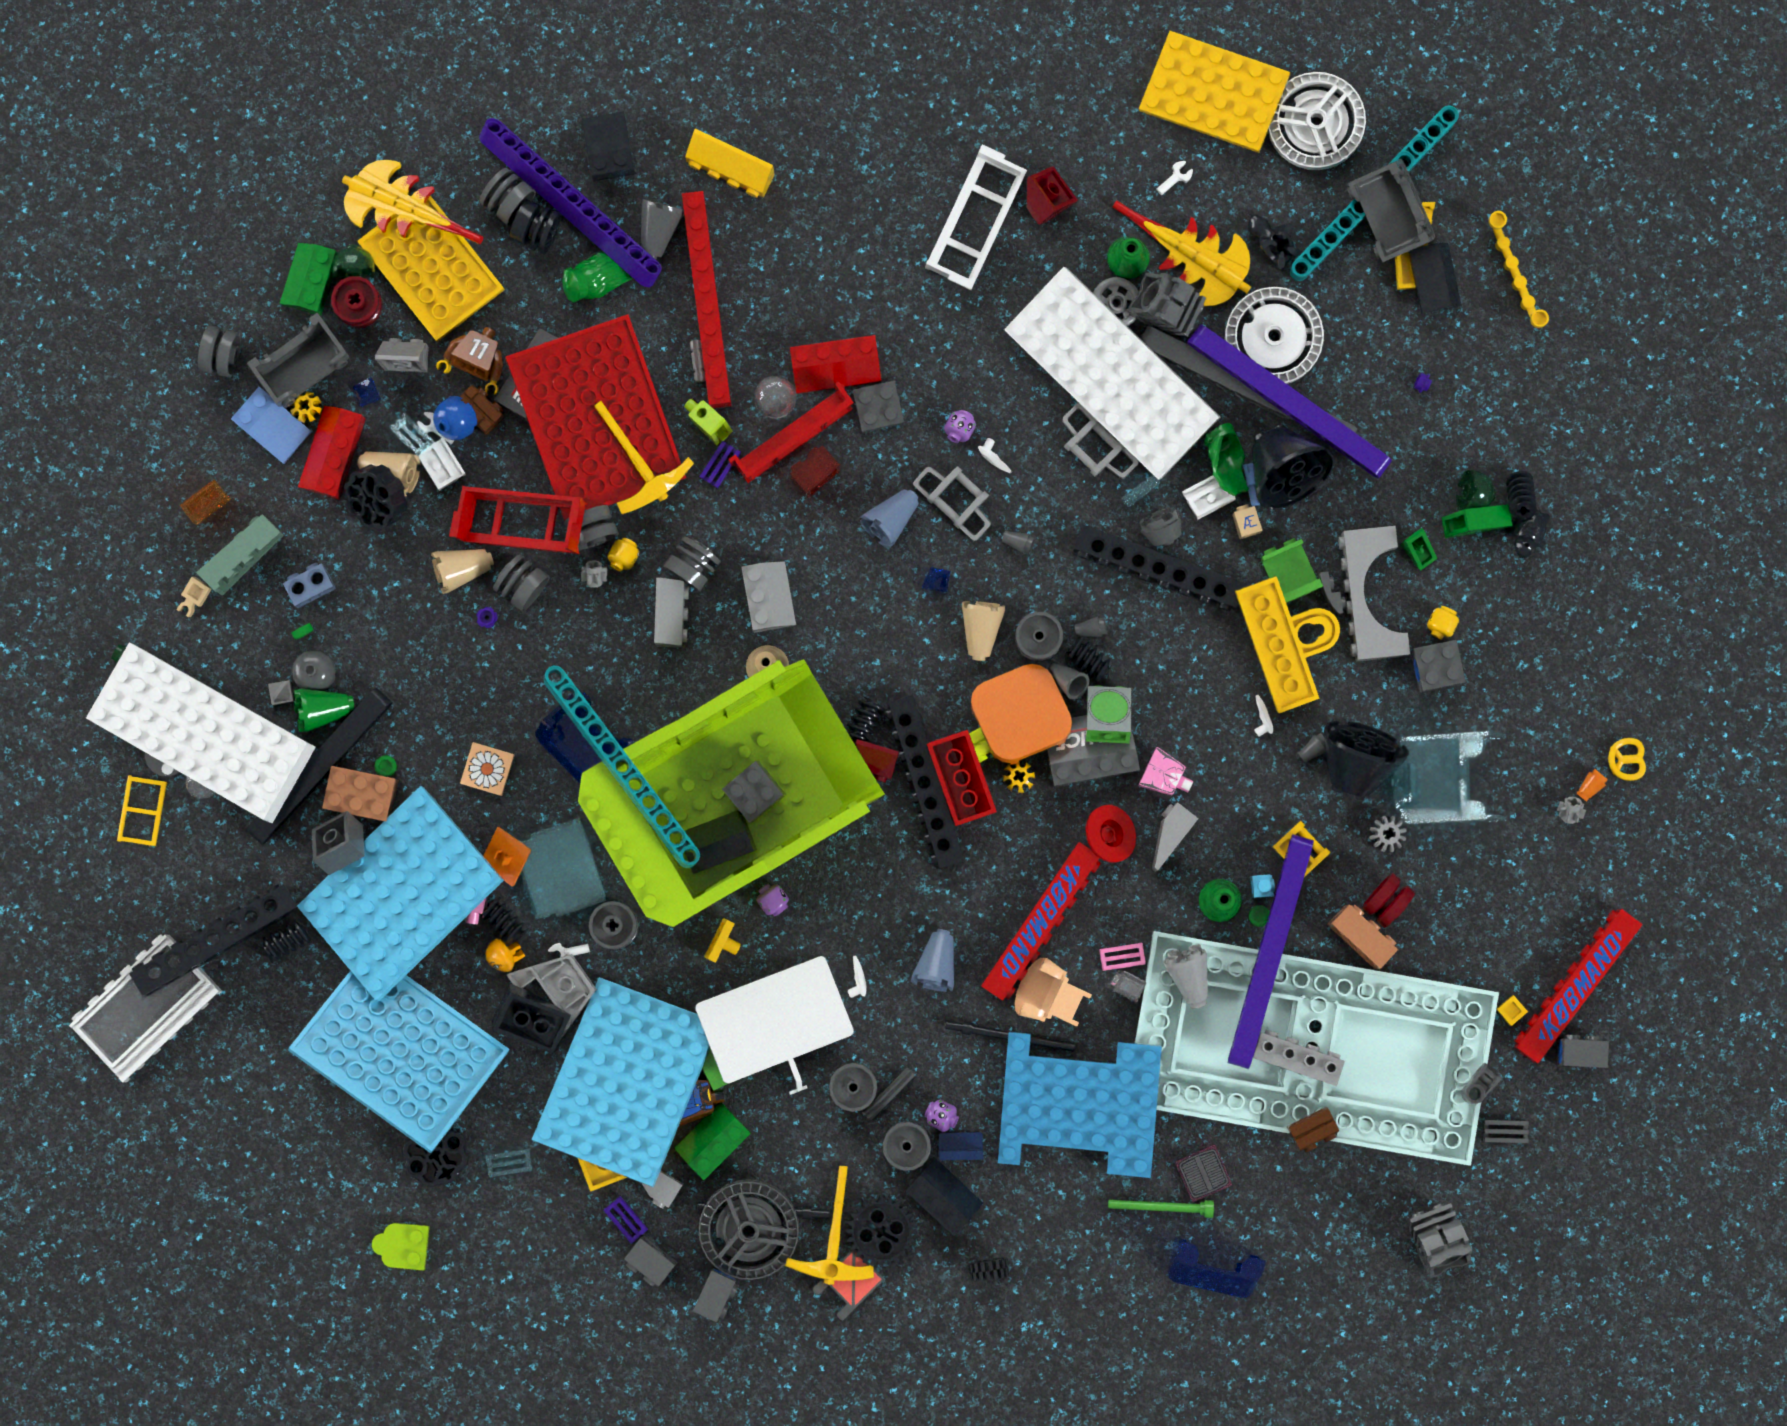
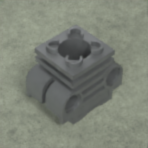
M1145 273L1140 291L1131 302L1128 312H1130V316L1151 327H1158V330L1165 331L1164 333L1167 335L1188 336L1195 327L1194 323L1197 316L1204 308L1206 297L1199 296L1198 292H1193L1194 287L1178 277H1172L1167 273Z
M1445 1203L1438 1204L1433 1207L1434 1210L1427 1213L1424 1211L1418 1212L1410 1219L1409 1231L1411 1235L1413 1234L1418 1255L1430 1279L1441 1275L1449 1268L1462 1267L1471 1263L1472 1249L1469 1245V1239L1459 1219H1456L1455 1211L1452 1212L1453 1207L1451 1203L1447 1205Z

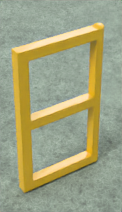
M128 775L117 837L118 842L125 841L156 846L167 782ZM132 781L161 786L157 811L128 807ZM127 811L156 815L152 841L123 837Z

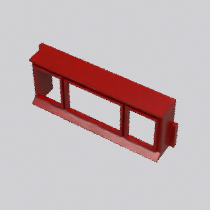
M839 381L835 383L836 392L742 459L739 460L736 454L729 458L731 466L735 465L747 483H750L853 410L851 405L854 402L846 393L843 383L840 384Z
M462 486L458 511L453 513L449 536L465 543L579 554L578 544L587 502L583 501V498ZM477 500L497 501L491 534L471 532ZM505 502L550 507L545 539L499 535ZM558 508L571 509L565 542L552 541Z

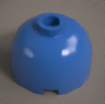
M451 396L443 400L434 411V426L438 433L448 440L458 441L468 437L475 431L474 427L477 425V417L473 407L469 403L465 404L461 401L463 398L459 396Z

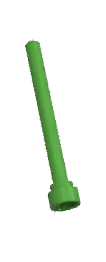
M1108 1200V1208L1200 1213V1215H1204V1218H1213L1214 1200H1205V1202H1200V1204Z

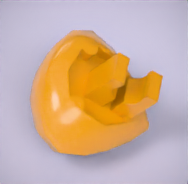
M493 939L485 951L486 961L489 965L502 972H510L513 969L514 963L525 957L522 950L516 952L518 949H521L518 942L506 946L502 939Z

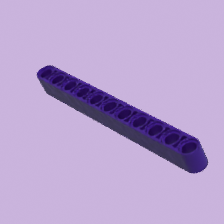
M495 118L486 120L479 135V139L484 146L640 285L644 287L654 285L662 269L657 260L501 121Z
M1199 324L1187 341L1197 352L1373 477L1379 479L1392 462L1391 458L1204 325Z
M1294 834L1291 836L1227 1062L1229 1064L1249 1069L1251 1066L1314 840Z

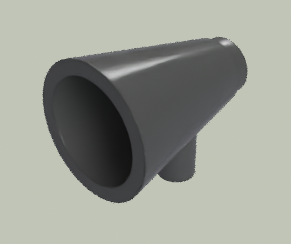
M1056 662L1049 666L1048 671L1056 681L1061 696L1064 691L1068 698L1077 699L1086 692L1089 686L1087 674Z

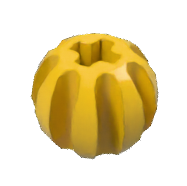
M306 391L304 396L303 394L299 395L295 402L290 405L294 406L290 410L291 414L294 417L298 416V421L305 423L306 418H309V421L312 422L316 420L314 414L321 413L322 408L317 407V405L321 404V400L318 396L313 398V392ZM303 404L308 405V406H309V409H308V410L304 409V408L302 407Z
M1019 761V763L1015 764L1016 768L1012 769L1008 764L1004 770L1008 771L1010 775H1003V782L1009 780L1011 785L1006 788L1012 792L1013 787L1017 786L1018 793H1024L1022 785H1026L1030 789L1033 784L1028 781V778H1035V772H1027V769L1031 766L1026 762L1025 767L1021 768ZM1018 771L1019 774L1023 773L1025 775L1022 778L1023 782L1013 779L1016 775L1015 772Z

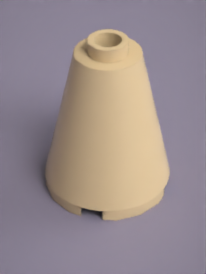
M366 451L358 459L357 465L359 469L369 464L374 466L382 464L390 468L394 476L401 480L405 496H407V492L411 493L417 484L420 471H416L417 464L420 465V459L415 454Z
M485 549L436 551L431 553V556L436 558L432 560L438 583H443L444 588H441L443 594L449 593L491 570V565H494L491 553H487Z
M970 601L962 602L968 655L972 656L973 660L985 661V657H990L1005 612V605L1000 606L997 603L978 601L973 605L970 604Z
M765 645L756 648L751 652L746 662L748 677L753 676L778 660L781 661L784 667L788 666L787 656L775 646ZM770 661L768 666L762 665L763 662Z

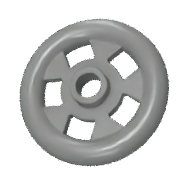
M1112 277L1102 281L1095 288L1093 294L1106 304L1114 314L1122 312L1123 319L1121 321L1126 326H1129L1136 320V318L1129 315L1130 312L1126 309L1127 300L1133 301L1139 293L1133 283L1124 278ZM1119 286L1127 290L1125 296L1117 292ZM1108 288L1112 293L1105 298L1102 293ZM1114 299L1118 300V307H1115L1113 305Z

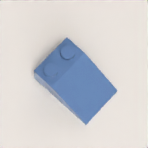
M260 387L255 390L231 418L232 421L283 464L287 462L312 433L311 430L298 421L283 406L278 407L271 396Z

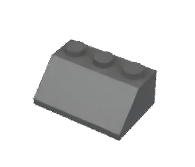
M767 562L742 566L753 632L795 626L796 621L785 562Z
M656 578L654 643L657 647L683 648V642H687L688 631L684 629V621H688V608H684L685 599H689V586H685L684 581Z

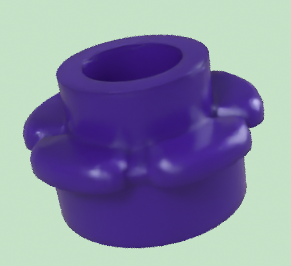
M1420 373L1413 388L1417 389L1419 393L1423 390L1427 391L1432 383V380L1429 379L1430 374Z
M491 607L480 609L476 615L478 625L481 627L485 626L486 628L493 627L498 619L497 613Z

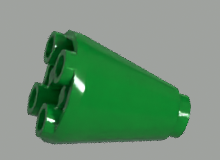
M1124 236L1117 239L1110 246L1107 253V263L1110 270L1116 276L1126 280L1140 276L1146 271L1150 262V253L1147 246L1135 237Z
M310 689L294 690L295 714L298 713L297 725L299 732L313 730L346 717L355 710L352 695L347 696L344 693Z
M1224 879L1212 880L1205 884L1200 891L1198 899L1199 908L1203 915L1212 921H1229L1240 911L1242 904L1241 893L1231 881ZM1222 895H1226L1228 897V902L1226 904H1223L1220 901V897Z

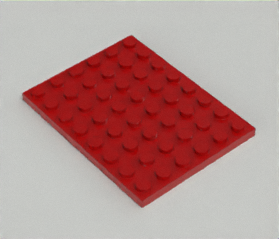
M628 314L505 357L554 495L583 498V501L587 502L585 510L602 505L609 506L629 499L637 494L646 483L623 446L594 405L600 401L609 410L616 423L623 430L625 436L646 462L655 477L669 473L681 465ZM559 508L565 521L569 518L571 509Z

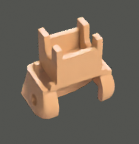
M1039 958L1028 968L1027 974L1020 982L1016 992L1015 1011L1020 1016L1042 1022L1046 1018L1051 1019L1053 1015L1074 1026H1078L1079 1022L1073 1020V1016L1082 997L1084 996L1089 999L1092 994L1068 984L1069 979L1066 977V971L1048 958Z

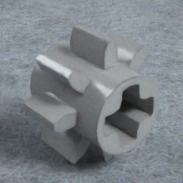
M589 561L586 563V567L582 566L581 581H586L589 587H599L603 582L607 581V567H602L601 562Z
M1577 797L1565 798L1564 802H1559L1557 809L1560 811L1559 817L1569 824L1578 823L1579 818L1583 819L1586 812L1583 809L1584 803Z

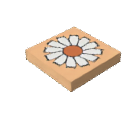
M473 742L460 784L503 796L515 755Z

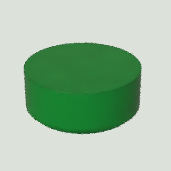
M308 623L291 634L295 640H298L311 633L314 629L311 623Z
M383 755L375 762V771L380 776L391 777L397 770V763L390 756Z
M1262 905L1254 906L1248 913V919L1252 925L1263 927L1267 923L1270 911Z

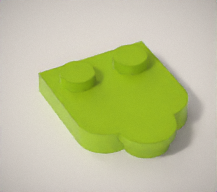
M392 1223L386 1227L384 1233L374 1237L372 1249L376 1254L382 1255V1261L388 1267L425 1270L430 1226Z

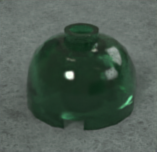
M348 245L347 248L337 252L333 259L332 276L335 279L336 276L341 277V280L350 276H360L362 278L371 276V279H373L376 275L373 257L368 251L360 248L359 245Z
M1466 470L1461 475L1457 486L1461 487V495L1456 494L1458 510L1489 507L1496 497V491L1490 477L1476 470Z

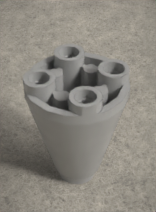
M1200 944L1188 947V950L1180 952L1177 949L1168 952V958L1163 961L1164 966L1186 1003L1190 1005L1191 1009L1205 1006L1207 1004L1206 999L1208 998L1207 954L1205 949H1202Z

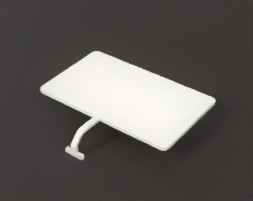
M822 956L702 1001L695 1007L721 1077L725 1083L734 1082L788 1061L797 1089L789 1092L790 1095L807 1089V1085L802 1087L801 1077L793 1058L853 1034V1027L828 963Z

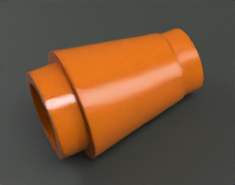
M1594 769L1587 774L1577 794L1587 802L1589 798L1606 786L1605 783L1608 779Z

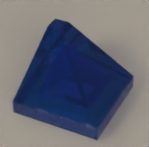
M372 377L353 386L360 407L381 399Z
M930 567L922 589L947 592L950 571Z

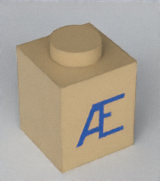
M1247 504L1236 508L1237 511L1232 516L1239 539L1260 534L1262 527L1255 506L1249 507Z

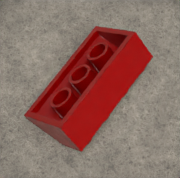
M875 335L790 347L796 394L834 389L835 383L838 381L840 384L843 383L845 387L881 382Z
M324 406L298 488L340 500L366 420L363 415L342 408Z
M964 730L927 743L955 826L996 813L997 810L969 731Z

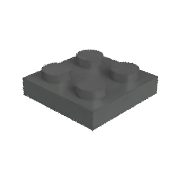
M895 380L853 390L862 433L904 424Z

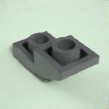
M1329 571L1319 573L1318 579L1320 578L1323 584L1321 591L1328 606L1336 616L1342 615L1343 610L1346 609L1345 598L1341 597L1340 592H1331L1334 589V580L1332 576L1329 577Z

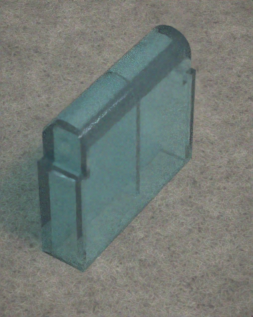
M581 818L530 834L531 839L520 841L532 849L520 874L535 920L544 919L556 914V917H562L608 901Z

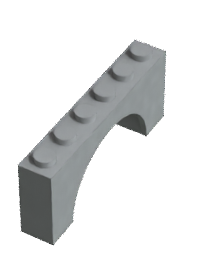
M1396 526L1343 531L1341 537H1338L1339 549L1343 550L1344 558H1341V569L1346 572V580H1343L1344 592H1348L1349 601H1346V612L1351 616V622L1348 623L1349 635H1353L1354 644L1350 646L1352 657H1355L1356 662L1409 656L1408 633L1394 632L1379 624L1370 613L1364 596L1365 576L1371 563L1379 555L1395 550L1398 547Z

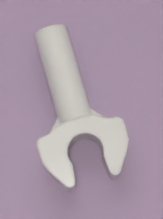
M1185 161L1176 162L1173 165V175L1156 189L1160 195H1163L1178 181L1187 183L1191 179L1193 169L1189 170L1186 174H1181L1179 171L1185 165Z
M424 412V415L431 420V423L425 426L422 422L418 421L417 424L424 434L434 432L442 438L434 426V413ZM444 438V440L449 444H452L454 442V440H448Z
M557 943L551 946L548 951H559L561 953L560 957H564L570 954L574 956L588 953L590 949L588 944L564 948L561 943Z

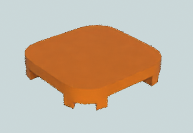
M1029 664L1016 668L981 683L972 693V714H974L990 748V753L995 759L1010 763V765L1017 764L1019 760L1055 745L1059 747L1066 742L1070 735L1072 720L1069 710L1053 676L1041 665Z

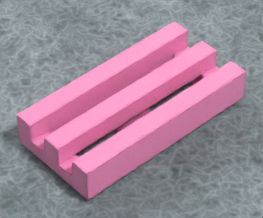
M1143 943L1099 949L1102 971L1146 964ZM1139 948L1137 953L1105 957V953ZM1140 957L1141 960L1106 966L1107 961Z

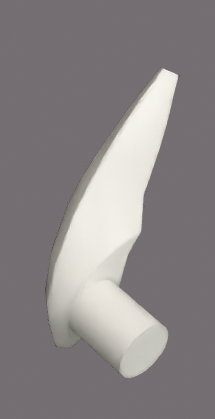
M987 438L983 446H978L980 453L991 464L1010 473V468L999 459L997 454L991 451L995 441Z
M1256 695L1259 717L1263 724L1254 730L1260 737L1266 732L1272 734L1273 724L1264 702L1259 695Z
M853 956L854 979L857 986L848 990L851 998L859 994L862 996L866 995L864 973L856 956Z

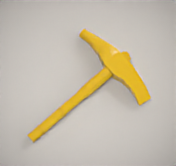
M600 401L594 405L646 481L642 489L633 497L617 502L621 514L636 510L656 499L659 502L665 500L668 497L666 492L677 484L694 464L692 460L688 457L671 472L655 477L603 402Z
M839 1166L827 1258L815 1262H804L787 1258L785 1266L801 1273L824 1279L823 1283L828 1285H834L835 1280L846 1281L874 1278V1268L871 1265L854 1267L837 1261L847 1166Z

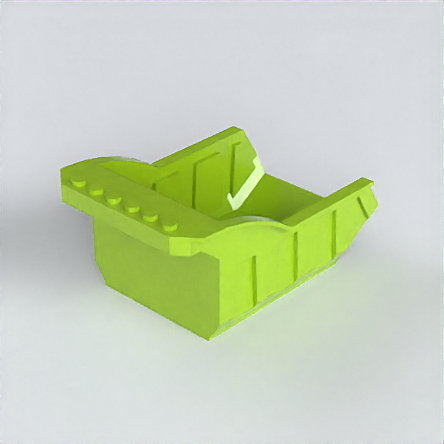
M803 659L786 667L778 660L686 716L623 749L684 831L739 810L722 788L752 763L759 761L785 792L786 796L754 822L749 823L745 818L757 850L693 874L691 868H684L677 862L603 762L582 773L578 802L645 916L675 927L869 813L870 810L867 805L879 799L885 793L877 783ZM616 763V769L618 771H627V766L625 763ZM637 780L629 781L631 789L638 790L641 788ZM644 798L642 800L645 807L652 808L654 806L651 798ZM664 816L656 817L658 825H667V819ZM670 834L669 837L672 843L679 844L681 842L678 834ZM684 852V853H683V858H684L685 861L688 862L687 857H686L685 852Z

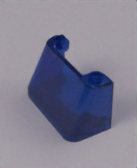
M580 691V693L591 706L590 697L586 693H582ZM573 693L566 700H572L574 698ZM560 705L542 720L535 732V736L540 744L579 783H581L583 772L602 762ZM578 708L575 710L577 717L585 718L587 716L584 709ZM592 726L589 728V733L592 736L600 735V730L598 727ZM613 735L622 749L635 743L630 738L623 737L618 740ZM605 744L602 746L604 753L611 754L614 752L611 745Z
M1175 1237L1168 1275L1173 1282L1247 1298L1253 1294L1264 1272L1266 1260L1260 1256L1250 1254L1249 1258L1244 1262L1236 1264L1235 1272L1197 1263L1199 1252L1196 1246L1186 1242V1239Z

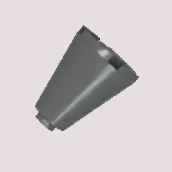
M643 199L641 203V247L657 260V257H662L683 215L684 209Z

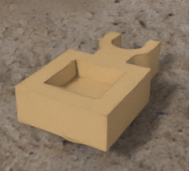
M195 576L191 577L181 594L186 600L178 606L177 610L182 611L187 606L189 611L186 616L191 617L195 611V604L202 606L212 588Z

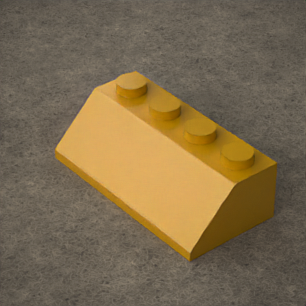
M694 130L685 156L688 166L698 171L700 168L708 171L707 174L714 179L719 180V178L727 180V184L733 188H744L750 196L755 198L761 196L764 198L774 177L772 164L702 131Z

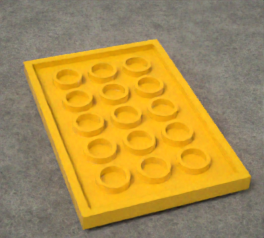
M1169 31L1140 104L1139 111L1259 153L1289 79L1290 72Z
M430 196L425 205L447 217ZM396 215L388 223L385 233H382L377 225L357 242L436 342H438L505 289L464 237L416 221L409 227L406 237H402L398 230V216Z

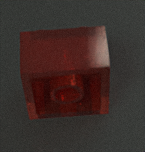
M823 445L820 448L814 447L807 454L808 458L803 463L798 461L791 467V480L807 499L840 472L839 463Z

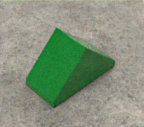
M1422 528L1400 544L1420 571L1437 559L1430 541Z

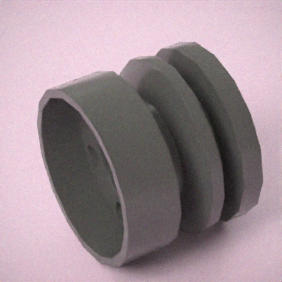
M506 167L500 170L488 182L479 198V203L484 207L487 206L490 212L499 208L496 214L497 218L507 226L513 224L524 200L532 201L536 191L524 181L516 186L518 176L516 174L511 175V170Z
M683 536L681 542L687 546V549L677 545L676 549L682 556L679 558L670 555L663 567L678 579L700 592L708 581L706 576L702 574V571L706 570L713 573L715 570L708 563L711 562L718 566L721 560L715 556L712 550L699 541Z
M519 554L502 569L493 586V590L496 593L502 591L501 596L503 598L514 593L511 604L521 612H524L541 594L550 576L540 568H536L529 573L532 562L528 560L524 563L525 557Z

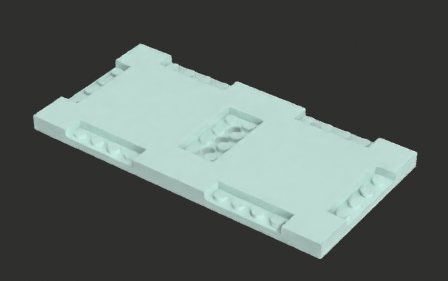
M1153 931L1135 1043L1162 1046L1157 1110L1289 1133L1286 1126L1324 1107H1328L1339 1128V1132L1335 1133L1337 1137L1330 1141L1471 1166L1481 1102L1469 1104L1463 1100L1461 1094L1463 1088L1483 1063H1488L1499 992L1282 954L1260 1032L1265 1034V1030L1278 1033L1277 1038L1286 1040V1037L1298 1040V1045L1306 1047L1309 1042H1315L1317 1047L1320 1048V1053L1327 1055L1328 1051L1341 1055L1340 1059L1344 1060L1345 1063L1338 1084L1334 1086L1255 1058L1252 1059L1249 1069L1227 1063L1259 950ZM1200 944L1207 954L1208 998L1206 999L1207 1004L1205 1006L1191 1009L1164 966L1163 961L1168 958L1167 953L1172 950L1178 949L1181 952L1188 950V947ZM1313 1020L1321 1023V1030L1317 1033H1313L1309 1029V1025ZM1471 1088L1468 1095L1472 1100H1475L1478 1097V1092L1475 1088Z

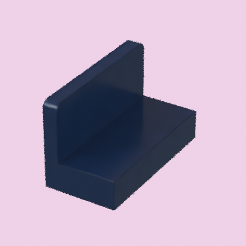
M981 1132L939 1133V1160L983 1159V1134Z

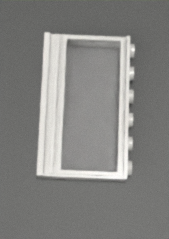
M167 934L156 937L151 943L153 946L148 951L143 950L135 958L137 961L132 966L127 965L119 973L121 977L116 981H110L103 988L105 992L100 997L98 995L93 997L88 1002L89 1007L84 1012L80 1010L72 1017L73 1022L69 1025L119 1077L122 1083L128 1082L130 1080L129 1077L145 1065L144 1062L152 1055L157 1054L164 1043L177 1035L176 1032L183 1025L191 1022L192 1017L200 1009H204L216 994L222 992L215 982L198 967L144 999L129 973L133 972L132 968L137 964L143 962L145 965L152 961L151 957L158 952L163 951V953H166L172 949L170 946L176 943V941ZM170 958L168 965L170 967H177L180 964V958ZM158 968L151 969L149 977L153 979L158 978L161 970Z

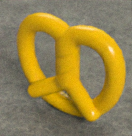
M1624 738L1610 747L1608 762L1613 775L1623 780L1634 781L1640 779L1645 774L1646 765L1643 760L1645 750L1642 742L1635 738ZM1632 744L1637 747L1638 753L1636 755H1622L1618 749L1621 746ZM1615 756L1618 759L1617 764L1615 763ZM1638 763L1639 771L1635 774H1625L1620 771L1623 764Z

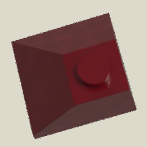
M1054 166L1027 178V209L1039 225L1053 219L1078 201Z
M857 739L856 748L876 781L886 783V780L891 781L899 751Z

